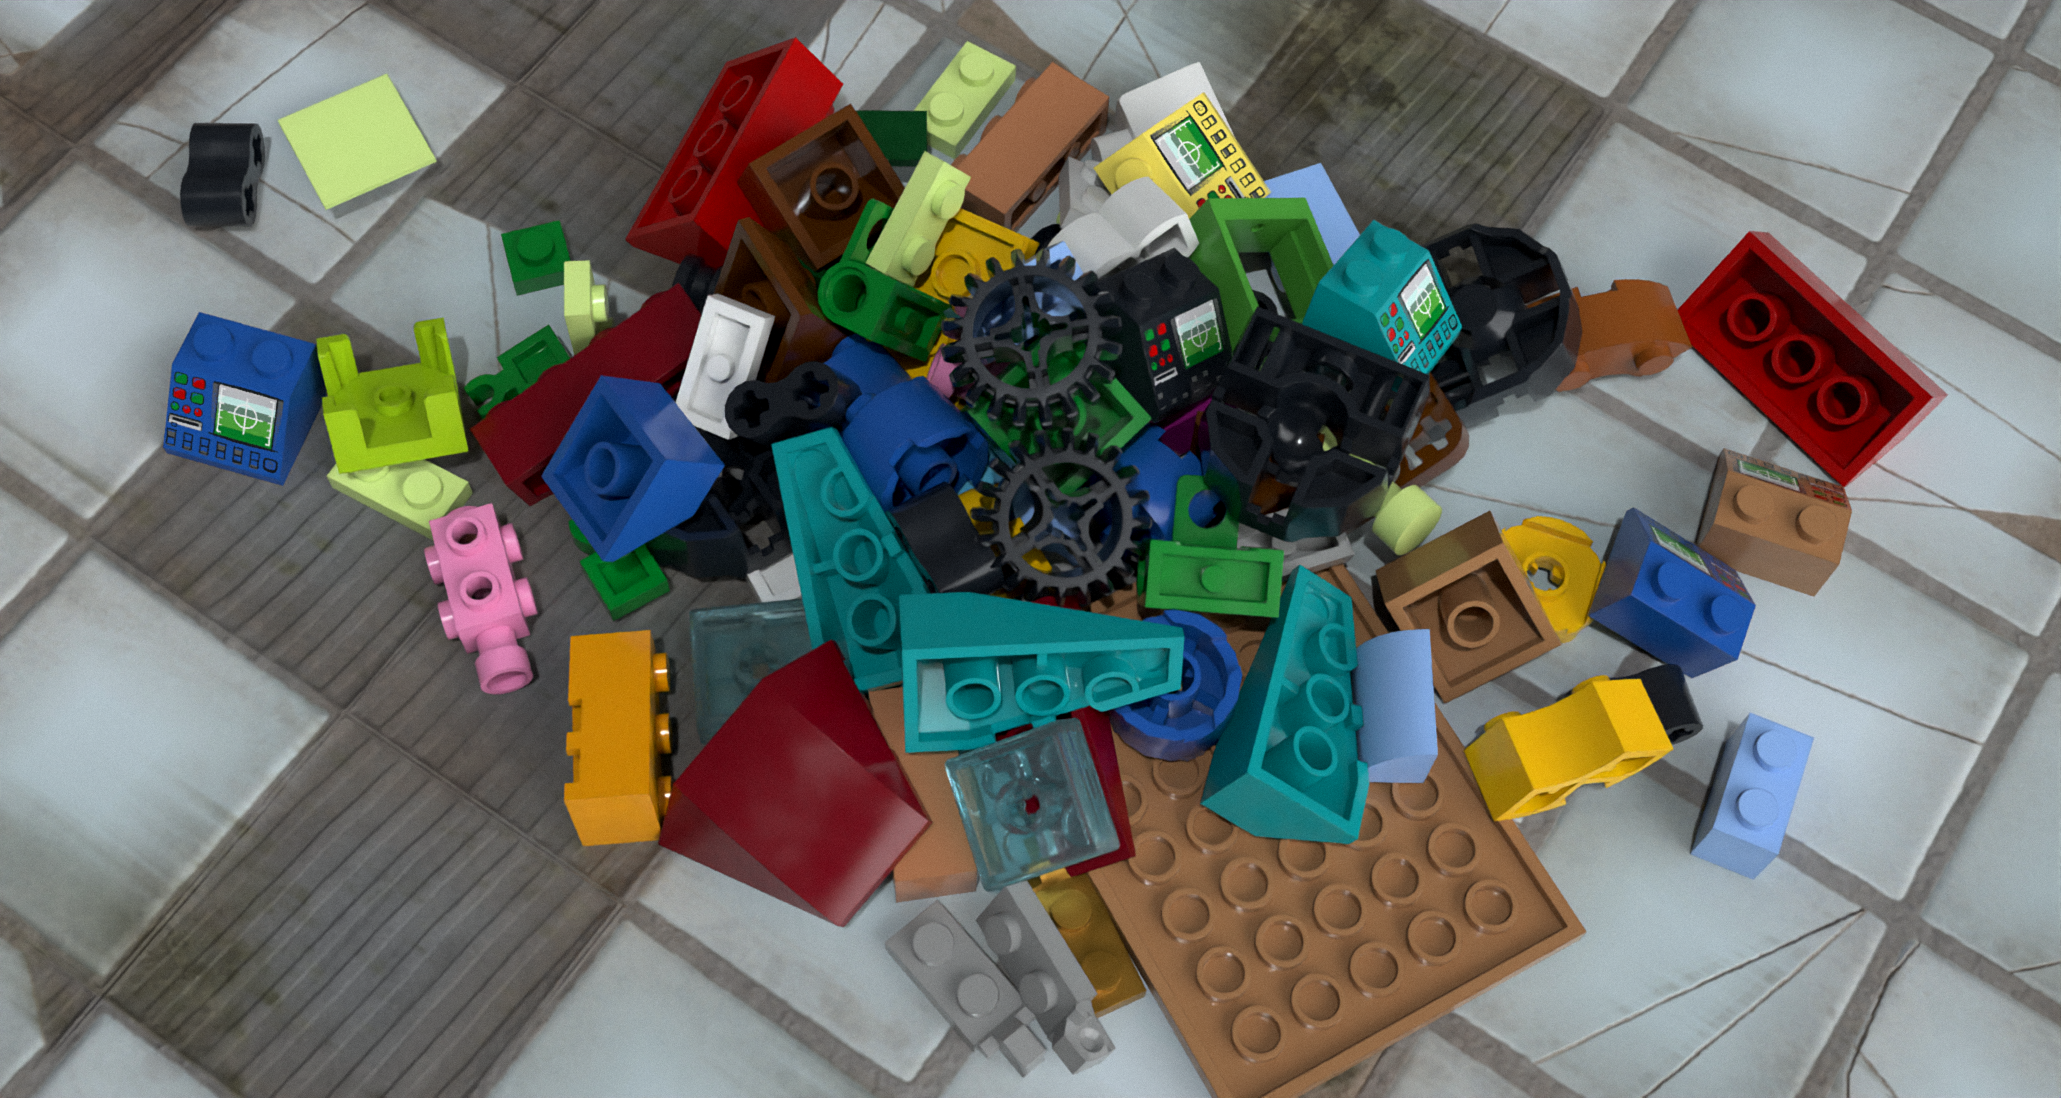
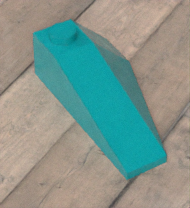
M830 427L771 444L812 650L831 639L836 641L846 659L843 661L859 692L864 694L867 700L871 691L902 687L899 595L930 594L928 587L837 429Z
M1298 565L1290 574L1280 597L1279 618L1272 617L1239 692L1234 716L1216 745L1200 804L1254 836L1350 844L1358 839L1370 784L1368 763L1358 759L1356 731L1364 726L1362 706L1353 704L1350 671L1358 666L1352 597L1302 565Z
M972 592L899 595L905 753L977 749L996 743L995 733L1029 723L1032 724L1035 731L1056 726V716L1091 706L1100 712H1104L1181 689L1184 632L1182 627Z

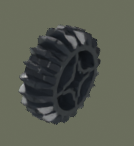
M1043 248L1036 255V265L1025 266L1022 250L1015 249L1011 252V269L1003 271L999 261L994 257H990L985 262L990 280L984 282L973 273H968L964 277L966 288L974 296L972 299L963 295H951L948 301L950 309L963 318H949L942 321L941 330L943 335L958 341L942 347L941 353L944 362L962 363L949 374L950 381L954 387H962L975 382L965 396L968 406L975 408L991 397L992 400L987 411L989 421L997 423L1003 417L1008 407L1014 409L1013 425L1015 429H1025L1027 425V412H1038L1041 428L1047 430L1053 426L1051 409L1060 406L1064 417L1072 422L1078 418L1077 406L1073 400L1075 396L1078 395L1085 403L1091 406H1095L1100 401V394L1090 382V379L1102 384L1113 383L1115 371L1108 364L1100 360H1116L1121 358L1122 344L1106 337L1122 330V321L1119 316L1102 315L1114 304L1111 292H1099L1089 296L1098 283V276L1094 271L1090 270L1083 273L1078 279H1072L1076 268L1075 258L1066 256L1061 261L1057 270L1051 269L1050 251ZM1034 292L1047 293L1062 299L1078 313L1081 320L1070 321L1068 315L1051 316L1044 313L1037 304ZM1014 295L1015 312L1012 318L1002 326L990 328L989 336L977 338L981 324L987 314L998 303ZM1025 312L1030 313L1033 328L1039 329V337L1045 333L1048 334L1040 339L1038 368L1033 366L1031 351H1025L1024 342L1018 346L1014 344L1023 341V330L1026 329ZM1088 341L1086 351L1076 368L1062 380L1050 385L1048 367L1051 360L1059 353L1072 350L1073 343ZM994 357L996 363L1013 362L1019 365L1026 372L1030 388L1015 387L997 379L985 368L980 359Z
M1061 427L1059 429L1056 448L1051 447L1050 439L1045 430H1035L1032 433L1034 453L1029 454L1026 447L1020 441L1013 440L1008 444L1009 452L1017 462L1012 468L998 458H992L988 463V466L994 473L1003 477L998 487L984 481H978L975 490L984 496L993 498L991 508L978 506L970 510V517L980 522L991 521V529L979 532L980 534L974 537V541H978L980 546L985 547L996 544L998 549L994 551L996 559L992 563L991 569L1002 568L1009 564L1010 568L1004 574L1005 581L1002 585L1004 589L1010 592L1018 587L1024 578L1028 579L1023 593V599L1026 602L1040 599L1044 587H1048V596H1054L1058 607H1062L1066 599V588H1071L1073 597L1078 605H1089L1090 593L1088 583L1093 581L1096 588L1102 594L1109 596L1114 592L1113 583L1106 575L1109 570L1113 568L1118 574L1126 578H1130L1134 573L1132 566L1120 559L1124 551L1127 549L1135 554H1145L1146 544L1130 538L1132 528L1148 529L1152 527V518L1141 514H1132V506L1141 505L1150 500L1149 492L1144 489L1126 491L1125 486L1133 482L1140 474V471L1135 465H1128L1114 472L1113 468L1122 455V450L1118 446L1111 445L1098 458L1095 456L1099 446L1100 437L1098 434L1087 432L1082 438L1078 450L1074 449L1075 436L1072 428ZM1062 462L1077 463L1095 474L1099 481L1089 488L1082 487L1072 493H1062L1055 483L1048 479L1042 467ZM1025 480L1034 500V513L1032 518L1019 528L1020 533L1011 538L1009 510L1017 489ZM1047 496L1058 501L1059 505L1069 508L1071 503L1078 505L1075 507V512L1068 517L1069 524L1072 527L1070 531L1074 538L1063 534V531L1055 527L1051 533L1045 531L1047 524L1054 519L1053 512L1050 509L1052 504ZM1110 499L1112 507L1111 529L1106 542L1096 554L1094 551L1095 546L1089 536V523L1091 518L1104 507L1103 503ZM1051 543H1061L1068 553L1074 556L1080 567L1061 572L1044 571L1030 566L1021 556L1034 548L1039 550Z

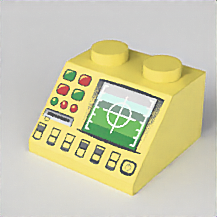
M1205 92L1149 128L1094 167V170L1111 195L1127 183L1148 176L1187 213L1189 219L1207 199L1265 198L1271 193Z

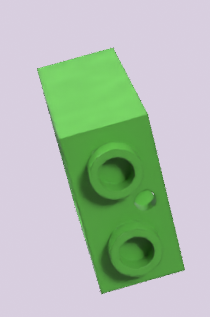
M1306 198L1207 199L1189 219L1199 245L1188 258L1219 288L1232 352L1247 321L1258 306L1238 253H1270L1296 319L1291 320L1302 324L1319 281L1333 267L1332 260ZM1274 327L1270 341H1275L1280 331L1279 328Z

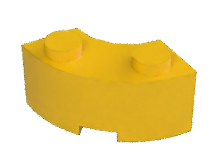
M1607 675L1595 676L1579 683L1572 689V695L1550 706L1522 715L1518 711L1507 712L1489 720L1483 727L1485 733L1463 751L1493 820L1501 821L1524 817L1566 805L1565 798L1581 785L1603 782L1605 787L1608 788L1643 770L1672 751L1674 748L1641 679L1610 680Z

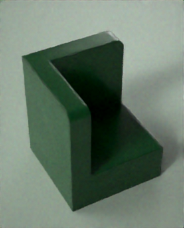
M856 110L891 167H917L924 151L927 152V111Z

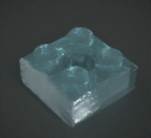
M802 598L700 608L689 612L695 716L700 742L706 745L761 681V679H754L752 676L755 664L767 663L769 675L812 650Z
M1077 718L1047 723L950 758L944 764L982 887L987 892L1115 851L1120 846L1081 723ZM1032 795H1036L1039 800L1040 809L1036 813L1027 814L1024 801L1029 800Z

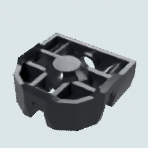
M1477 223L1466 225L1420 245L1430 252L1462 325L1461 332L1472 335L1473 349L1458 347L1452 343L1444 354L1447 360L1436 364L1431 370V374L1466 428H1471L1498 417L1497 406L1504 404V398L1515 395L1516 398L1529 394L1534 402L1550 396L1575 368L1583 332L1579 307L1557 254L1550 248L1541 245L1520 229L1486 227ZM1460 246L1462 250L1473 247L1482 275L1465 278L1452 286L1448 272L1441 259L1450 256L1449 250ZM1560 290V295L1556 298L1531 308L1524 305ZM1500 354L1503 360L1512 354L1518 372L1488 383L1481 367L1491 365L1489 358ZM1438 425L1432 427L1428 431L1431 438L1429 443L1444 439L1447 431H1443Z
M1257 306L1247 321L1218 381V385L1212 395V400L1200 419L1197 436L1204 481L1224 503L1234 520L1272 537L1293 543L1304 538L1340 536L1365 518L1372 517L1381 509L1430 394V375ZM1274 327L1279 328L1280 331L1275 341H1270ZM1398 376L1403 379L1398 391L1395 392L1391 388ZM1225 403L1230 404V405H1232V406H1235V407H1237V408H1240V409H1242V410H1245V411H1247V412H1250V413H1252V414H1254V415H1257V417H1255V416H1253V415H1250V414H1248V413H1246V412H1243V411H1241V410H1238V409H1236V408H1233V407H1231V406H1228V405H1226ZM1387 404L1390 406L1385 420L1381 421L1380 418ZM1327 426L1336 438L1337 446L1324 451L1318 436ZM1349 454L1355 455V456H1357V457H1360V458H1362V459H1365V460H1367V461H1370V462H1372V463H1374V464H1377V465H1379V466H1382V467L1386 468V470L1383 469V468H1380V467H1378V466H1375V465H1373V464H1371V463H1368V462H1366V461H1363V460H1361V459H1358V458H1356V457H1353V456H1351V455H1349ZM1265 474L1281 484L1297 487L1286 517L1275 512L1272 518L1260 513L1262 507L1252 503Z
M677 394L676 396L672 397V399L675 401V403H676V399H677L678 394ZM694 426L725 466H737L744 469L742 479L739 480L733 477L723 478L721 471L692 517L648 541L645 545L656 563L660 566H670L696 578L732 575L743 579L747 577V574L758 569L761 570L793 552L773 450L741 436L728 440ZM759 513L774 535L768 537L770 545L760 550L757 544L747 549L739 527L745 525Z

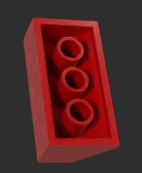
M796 37L727 61L625 240L637 249L681 264L686 255L691 253L703 257L708 266L714 268L722 266L739 219L750 217L766 228L737 184L738 179L749 163L834 114L835 108L833 103L843 83Z
M1749 231L1678 308V313L1691 345L1843 487H1847L1904 440L1948 396L1943 389L1769 232Z

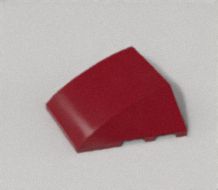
M831 639L762 678L678 777L672 786L658 845L844 928L933 822L895 751L889 748L871 714L872 708L864 694L859 692L843 662L846 659L837 642Z

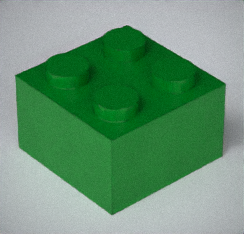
M1047 333L1037 337L1025 349V351H1031L1035 368L1039 367L1038 350L1040 349V339L1047 336ZM1083 342L1073 343L1072 350L1059 353L1051 360L1048 367L1050 385L1062 380L1076 368L1086 351L1087 346ZM1013 362L996 376L997 379L1009 385L1030 388L1026 372ZM1116 378L1112 384H1102L1090 379V382L1100 394V401L1095 406H1091L1085 403L1078 395L1075 396L1073 400L1077 406L1078 418L1072 422L1064 417L1060 406L1051 409L1053 426L1051 429L1045 430L1050 439L1052 448H1056L1057 434L1061 427L1073 429L1075 436L1074 449L1078 450L1085 434L1092 432L1100 437L1095 455L1098 458L1111 445L1118 446L1119 448L1123 447L1152 419ZM991 397L975 408H971L966 404L960 411L986 439L989 447L1010 468L1017 463L1009 452L1008 444L1011 441H1020L1026 447L1029 454L1035 452L1032 433L1035 430H1043L1039 423L1038 412H1027V425L1025 429L1017 430L1013 425L1014 409L1007 407L1003 417L997 423L988 420L987 411L992 400ZM1071 462L1055 463L1042 467L1048 479L1053 481L1062 493L1075 492L1093 475L1090 470L1082 465ZM1024 480L1023 483L1026 485L1027 488H1029L1026 481ZM1047 496L1052 504L1051 508L1057 509L1060 506L1059 502Z

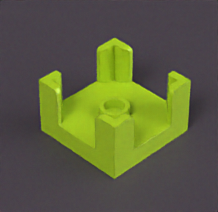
M444 317L418 321L413 325L421 363L358 373L348 335L340 334L316 338L318 359L328 396L322 397L323 415L339 474L468 452L457 377Z

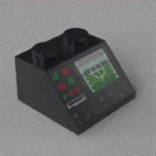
M1172 248L1098 281L1095 289L1089 296L1099 292H1111L1114 304L1102 315L1119 316L1122 321V330L1113 336L1106 337L1122 344L1121 358L1100 361L1108 364L1115 371V378L1150 415L1151 421L1154 424L1214 393L1232 354V347L1219 288L1199 270L1198 266L1191 259L1183 256L1176 248ZM1078 315L1076 320H1081V317ZM1082 341L1087 346L1088 341Z

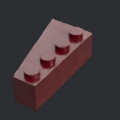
M679 283L667 291L658 292L649 297L642 304L639 311L616 327L607 328L599 332L582 351L563 364H557L545 370L535 384L512 400H506L495 405L486 414L485 419L470 428L505 485L526 504L532 506L554 494L541 476L601 375L660 383L671 398L679 393L702 316L700 310Z

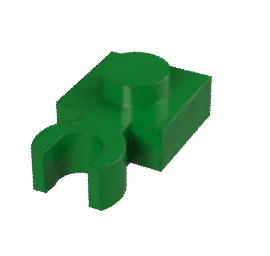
M548 324L496 357L503 368L502 371L495 375L483 374L477 376L467 383L464 390L476 406L483 403L486 399L493 397L489 403L477 410L481 418L485 419L486 414L495 405L506 400H512L535 384L545 370L554 365L563 364L571 357Z
M572 519L568 521L574 544L582 552L590 554L579 561L582 571L613 621L670 591L665 575L645 544L614 562L602 561Z

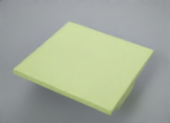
M384 74L277 120L325 210L437 162L388 74Z

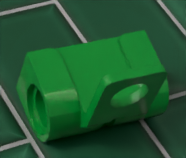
M872 198L867 202L840 262L829 268L822 277L818 288V303L823 314L832 322L871 341L926 362L941 331V323L947 318L943 311L950 308V306L866 264L875 246L874 244L871 248L867 249V238L873 225L882 219L883 231L894 208Z
M1180 476L1176 482L1171 540L1144 538L1142 540L1146 544V551L1144 555H1139L1136 581L1138 604L1148 608L1279 618L1284 550L1252 546L1237 548L1239 522L1230 516L1226 506L1224 518L1218 525L1212 528L1197 526L1189 516L1188 507L1190 500L1196 493L1212 489L1204 481V476Z

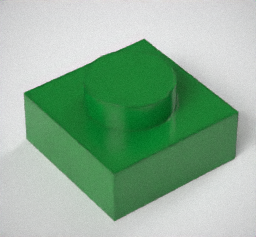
M560 220L501 234L517 296L564 285V262L571 260Z

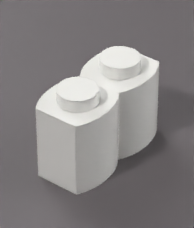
M1147 176L1133 180L1119 188L1103 203L1098 212L1084 215L1065 226L1047 247L1065 241L1082 272L1085 273L1092 270L1097 274L1098 281L1172 248H1176L1183 256L1188 258L1199 245V241L1187 213Z

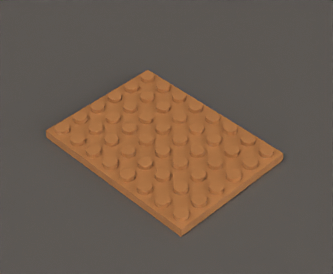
M1343 563L1313 572L1352 597L1356 648L1372 638L1389 633ZM1284 581L1281 584V595L1287 584V581ZM1136 582L1081 608L1082 611L1140 621L1163 615V611L1171 610L1148 608L1138 604ZM1180 610L1200 614L1222 628L1227 635V642L1236 653L1238 665L1241 666V690L1272 617ZM1181 681V689L1169 692V694H1175L1177 691H1182L1183 682ZM1436 703L1435 717L1438 756L1424 783L1369 782L1359 836L1356 841L1350 844L1254 836L1200 804L1217 743L1207 749L1204 755L1192 760L1185 761L1179 759L1169 761L1148 757L1125 743L1120 735L1114 732L1111 725L1136 856L1086 872L1085 874L1107 910L1128 954L1212 1098H1298L1579 941L1587 932L1513 819L1493 820L1463 751L1466 748Z

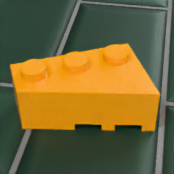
M651 630L570 637L569 706H572L573 732H567L566 752L567 756H573V783L564 784V803L583 846L659 840L663 817H665L673 786L672 776H662L661 754H668L673 751L671 718L669 713L660 714L659 693L670 692V666L668 653L656 652Z

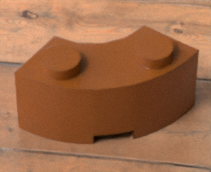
M1621 279L1614 280L1611 289L1607 292L1581 297L1578 287L1572 288L1579 307L1583 332L1576 366L1555 390L1559 392L1573 390L1585 385L1591 379L1606 375L1629 374L1641 377L1643 375L1656 374L1671 366L1675 357L1691 349L1692 345L1668 286L1649 280ZM1560 292L1527 305V307L1531 308L1556 298L1560 295Z

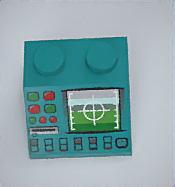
M1375 220L1368 225L1319 281L1302 321L1303 325L1425 374L1431 372L1462 329L1460 320L1429 250L1409 240L1400 231L1388 228ZM1397 376L1391 390L1397 392L1403 378Z

